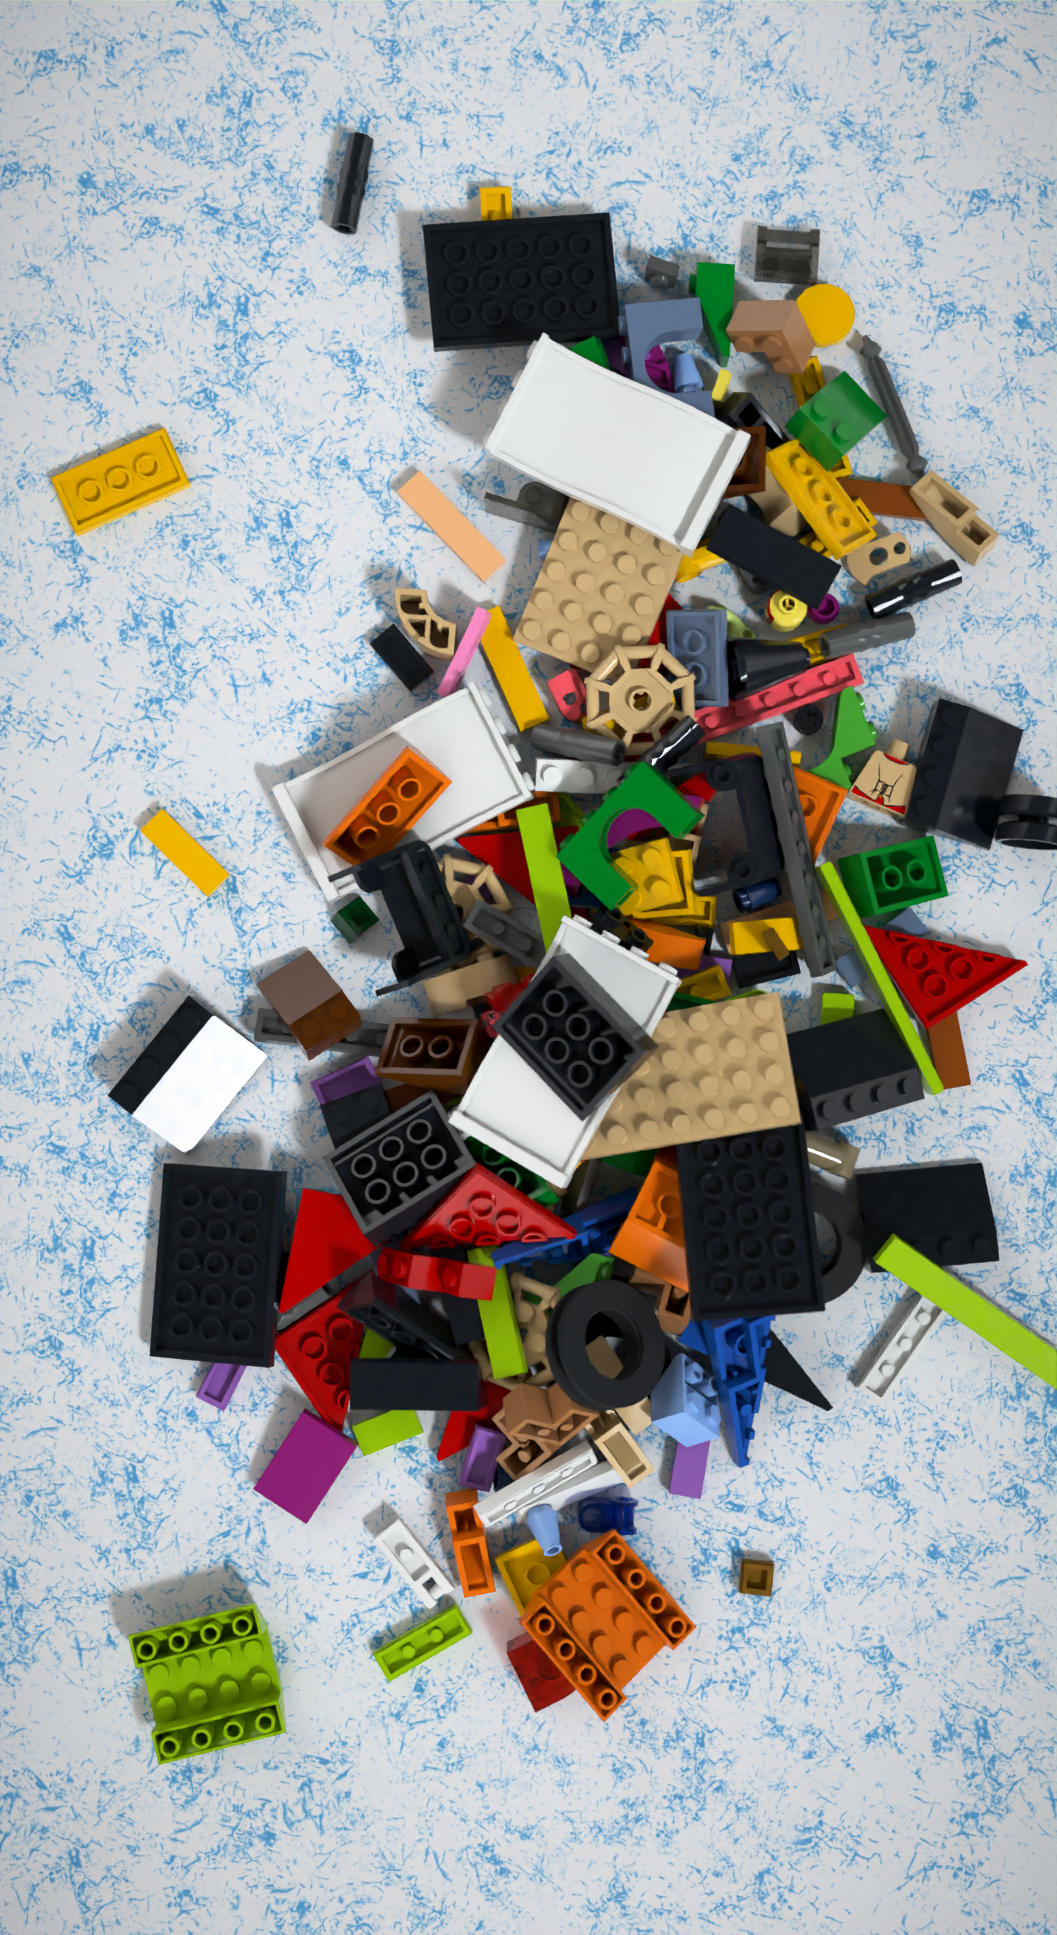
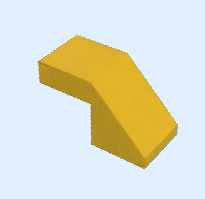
M798 918L728 923L731 955L772 952L761 935L762 932L770 927L775 929L789 951L803 949V940L798 931Z

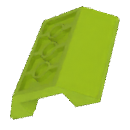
M256 1602L129 1634L128 1638L135 1668L142 1667L155 1719L156 1725L151 1732L158 1765L286 1733L283 1687L268 1625Z

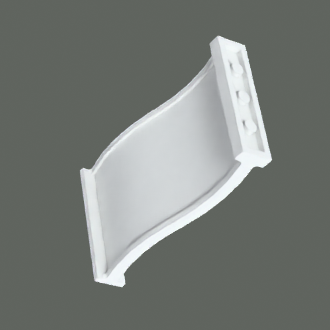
M542 333L539 341L534 340L527 352L526 358L529 361L525 369H519L513 379L512 387L514 390L510 398L505 397L500 404L497 412L500 418L496 426H490L484 436L483 444L485 445L486 456L491 459L495 458L554 490L626 521L677 548L680 553L691 558L749 445L751 435L740 429L737 431L710 415L669 395L605 369L551 340L549 335Z
M472 682L466 688L419 710L333 760L286 783L282 782L271 788L328 902H336L360 888L355 881L353 873L329 883L328 876L350 868L353 865L326 848L322 842L406 746L417 748L452 783L392 850L416 840L426 842L434 850L472 828L526 801L535 799L531 791L536 789L528 772L522 774L517 764L522 759L513 743L508 745L502 734L507 732L506 727L499 715L493 717L488 707L493 702L485 687L479 689Z
M576 914L573 920L564 915L561 920L562 924L533 979L553 956L569 953L651 1037L675 991L682 983L679 978L675 977L678 971L663 962H660L658 967L647 961L649 957L647 953L634 946L629 951L619 946L618 944L621 939L603 930L601 935L590 930L592 923ZM498 1034L468 1087L458 1109L452 1114L449 1123L556 1186L567 1188L583 1153L622 1086L584 1121H581Z

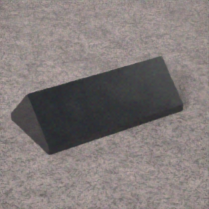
M732 505L728 506L706 547V550L816 610L820 607L842 565Z
M369 1271L338 1303L337 1308L411 1358L470 1359L467 1343L456 1346L451 1326L372 1271Z
M351 1358L350 1410L479 1411L488 1402L478 1359Z

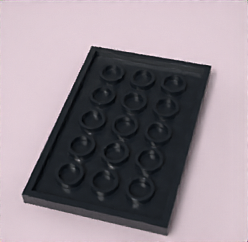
M610 212L423 225L434 352L531 345L534 340L538 342L542 333L549 335V338L556 343L583 342L593 336L600 340L621 338L617 317L620 314Z
M800 1113L802 1122L800 1124L674 1145L692 1322L826 1311L803 1113Z
M174 1163L163 1164L149 1356L264 1368L274 1367L287 1171Z

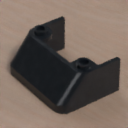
M746 752L668 770V775L671 777L704 770L707 783L712 789L720 792L736 789L749 852L736 855L728 862L726 868L728 880L695 887L696 896L702 897L747 887L776 877L784 870L785 858L782 845L777 836V822L775 813L771 809L770 790L768 782L764 777V763L760 755Z
M422 840L413 841L327 877L330 883L353 873L355 881L361 890L366 893L381 890L404 949L396 952L392 958V969L397 980L375 990L377 997L411 986L465 960L469 956V939L432 849L426 842Z

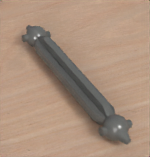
M865 335L863 336V346L860 349V354L869 360L870 374L903 455L909 459L906 468L921 479L925 475L924 470L928 462L919 455V445L886 363L879 356L882 348L877 342L872 341Z

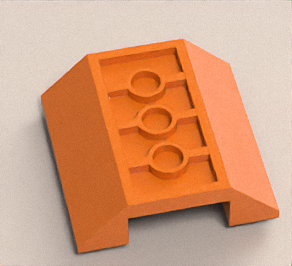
M674 1145L658 1148L650 1164L651 1168L608 1252L689 1293Z
M615 1529L604 1533L577 1549L533 1593L519 1621L522 1627L603 1722L627 1699L621 1690L664 1646L675 1650L696 1628L695 1624Z

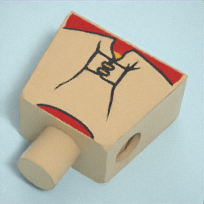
M893 739L887 754L880 750H875L852 782V787L849 789L846 798L894 819L900 820L903 818L908 808L917 770L916 766L904 761L910 746L903 741Z

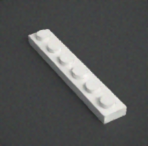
M536 758L534 777L536 789L534 790L606 794L613 786L617 788L620 786L616 780L635 762L623 761L621 765L616 767L578 759ZM676 763L675 765H673L672 767H670L668 770H670V769H675V768H679V767H684V766H688V765H692V764H679V763ZM704 770L673 777L669 776L667 771L664 776L675 787H678L699 773L704 772ZM717 791L714 798H723V792Z

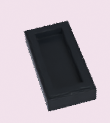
M394 623L370 643V646L410 693L434 674V670Z
M795 950L789 951V955L780 961L773 951L731 958L739 989L801 973Z

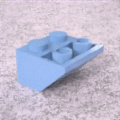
M677 1354L650 1393L651 1422L686 1447L719 1438L721 1414L718 1409V1391L715 1378L685 1354Z

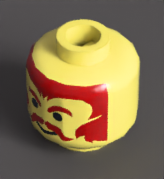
M777 589L770 595L765 604V619L777 631H792L800 625L806 616L807 604Z

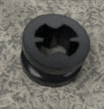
M813 705L803 706L794 716V727L802 735L815 734L823 724V714ZM803 713H808V716L811 714L815 716L813 728H809V725L804 727L801 724L804 718Z
M696 926L694 936L706 939L703 953L705 956H709L713 928L708 927L707 930H702L701 926Z

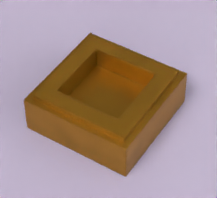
M770 927L761 933L779 961L789 955V950L774 928Z
M741 1558L739 1593L771 1597L774 1562Z

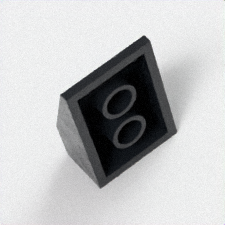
M380 1083L320 1105L335 1149L393 1114L385 1089Z

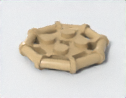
M658 643L657 645L620 646L618 644L613 647L614 650L589 677H585L583 682L586 684L587 722H585L587 729L591 728L600 736L620 739L604 724L613 718L625 730L620 739L626 745L625 756L643 755L644 752L652 748L656 741L662 738L658 730L671 716L678 719V721L668 732L687 715L695 722L697 720L695 718L694 680L696 676L694 672L690 673L665 649V644ZM651 658L649 668L631 669L628 659ZM661 663L677 677L675 680L669 683L657 672ZM618 664L621 666L624 672L611 686L602 682ZM681 688L682 711L675 710L673 704V690ZM599 690L608 692L609 712L600 714ZM644 692L647 693L646 702L648 706L645 709L641 706L635 709L633 706L635 703L633 696L636 693L642 695ZM651 733L654 742L631 743L633 734Z
M451 854L444 855V858L437 862L441 874L445 872L447 879L445 883L455 907L463 908L464 912L461 914L462 925L465 923L478 899L485 902L478 890L484 883L497 903L491 906L511 916L512 909H515L514 903L510 902L491 865L485 866L452 857ZM455 871L477 876L472 885L455 881ZM464 928L469 942L480 937ZM481 938L486 944L470 952L465 960L452 965V968L460 969L476 964V957L491 952H501L502 949Z
M514 1272L508 1278L510 1291H513L514 1295L513 1305L518 1326L521 1329L526 1328L528 1330V1334L524 1336L526 1342L522 1343L528 1372L519 1374L518 1378L511 1376L494 1380L491 1362L481 1342L486 1340L485 1337L470 1341L468 1344L474 1358L479 1360L484 1382L490 1381L509 1390L515 1389L520 1383H529L535 1387H541L555 1380L547 1360L545 1335L549 1319L547 1310L551 1307L552 1309L561 1298L560 1294L562 1291L557 1286L551 1287L527 1278L521 1272ZM526 1291L543 1297L540 1304L535 1305L525 1300ZM543 1362L547 1369L531 1377L529 1368Z

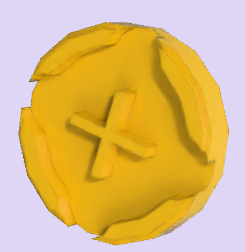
M816 284L805 289L797 298V306L816 343L814 347L826 348L827 346L839 344L850 333L855 320L854 305L849 295L841 288L831 284Z

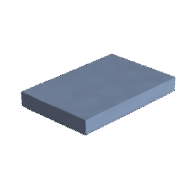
M727 609L666 610L667 651L690 673L694 672L696 676L694 680L695 706H729ZM668 669V682L670 683L677 677ZM681 688L673 690V695L677 706H682Z

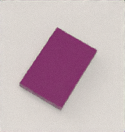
M305 1408L253 1490L307 1524L359 1443Z

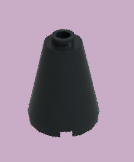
M737 637L727 638L728 692H732L734 695L730 700L741 701L805 673L807 666L810 665L809 650L803 647L800 642Z

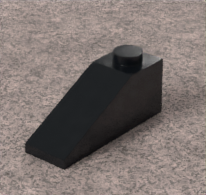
M733 392L714 413L717 420L731 428L766 426V446L770 449L791 441L751 392Z
M770 1329L769 1337L772 1341L770 1348H766L763 1364L767 1369L764 1381L826 1411L831 1410L833 1407Z

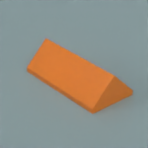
M406 746L322 844L353 866L389 852L416 824L452 781L417 748Z

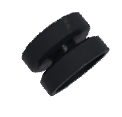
M1010 794L1000 797L998 813L1003 818L1011 821H1004L997 825L995 842L1004 846L1022 849L1057 850V798L1029 794Z

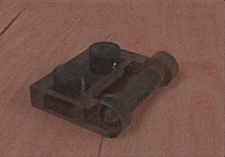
M757 225L754 282L816 285L820 229L810 228V231L807 232L767 229L766 225ZM766 243L808 245V249L766 247Z

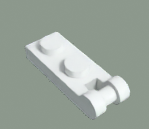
M400 1517L374 1537V1542L429 1609L438 1603L437 1599L444 1593L448 1595L456 1588L449 1576L442 1571ZM432 1577L436 1584L429 1589L425 1586L424 1582Z

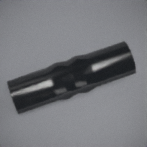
M359 132L348 135L331 224L332 229L349 235L357 233L362 202L366 195L368 171L374 145L373 138Z
M950 559L866 595L865 604L872 619H879L962 583V574L955 560Z
M687 715L664 737L656 741L652 748L644 752L636 762L639 764L641 761L650 762L664 775L670 767L675 765L706 734ZM624 773L616 780L619 785L626 779Z

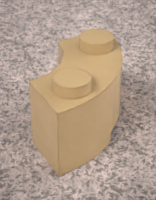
M766 446V453L772 450ZM766 465V491L749 494V496L760 506L769 526L794 537L808 522Z
M395 588V602L403 629L411 641L426 654L442 661L452 662L456 653V623L445 621L433 612L429 605L427 590Z
M494 952L476 957V964L454 971L452 966L434 974V978L423 981L434 1018L486 1002L484 994L491 992L492 987L507 982L511 983V985L518 983L509 954L496 957Z

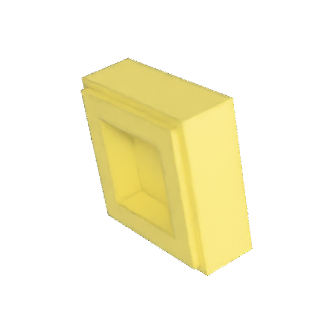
M720 369L712 392L714 411L721 407L732 376L731 372Z

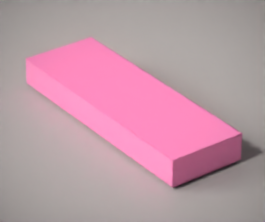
M477 606L437 694L447 697L457 692L490 622L492 613Z

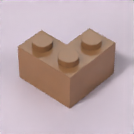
M795 300L739 301L726 329L737 352H765L775 373H804L816 344Z
M632 1265L627 1285L656 1296L653 1310L658 1317L662 1331L680 1336L688 1326L691 1316L689 1293Z
M557 1382L549 1389L535 1387L529 1383H520L503 1398L508 1435L560 1446L599 1416V1411L587 1409L571 1400Z
M504 1407L492 1418L495 1424L512 1442L495 1459L514 1482L533 1471L560 1447V1445L508 1435Z

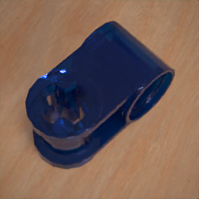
M590 1496L579 1501L576 1507V1516L581 1528L586 1532L606 1533L615 1529L619 1535H635L637 1527L634 1526L635 1507L638 1506V1499L623 1496L611 1498ZM588 1508H597L600 1511L599 1516L594 1521H586L583 1518V1514Z

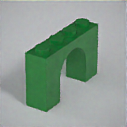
M641 761L640 764L635 762L624 773L626 779L618 788L613 786L603 796V805L597 811H590L582 819L580 824L583 827L575 835L571 833L561 842L559 847L562 850L555 856L609 910L619 909L639 887L617 865L608 850V832L611 824L620 814L630 809H642L651 814L676 839H684L705 816L657 768L647 761Z

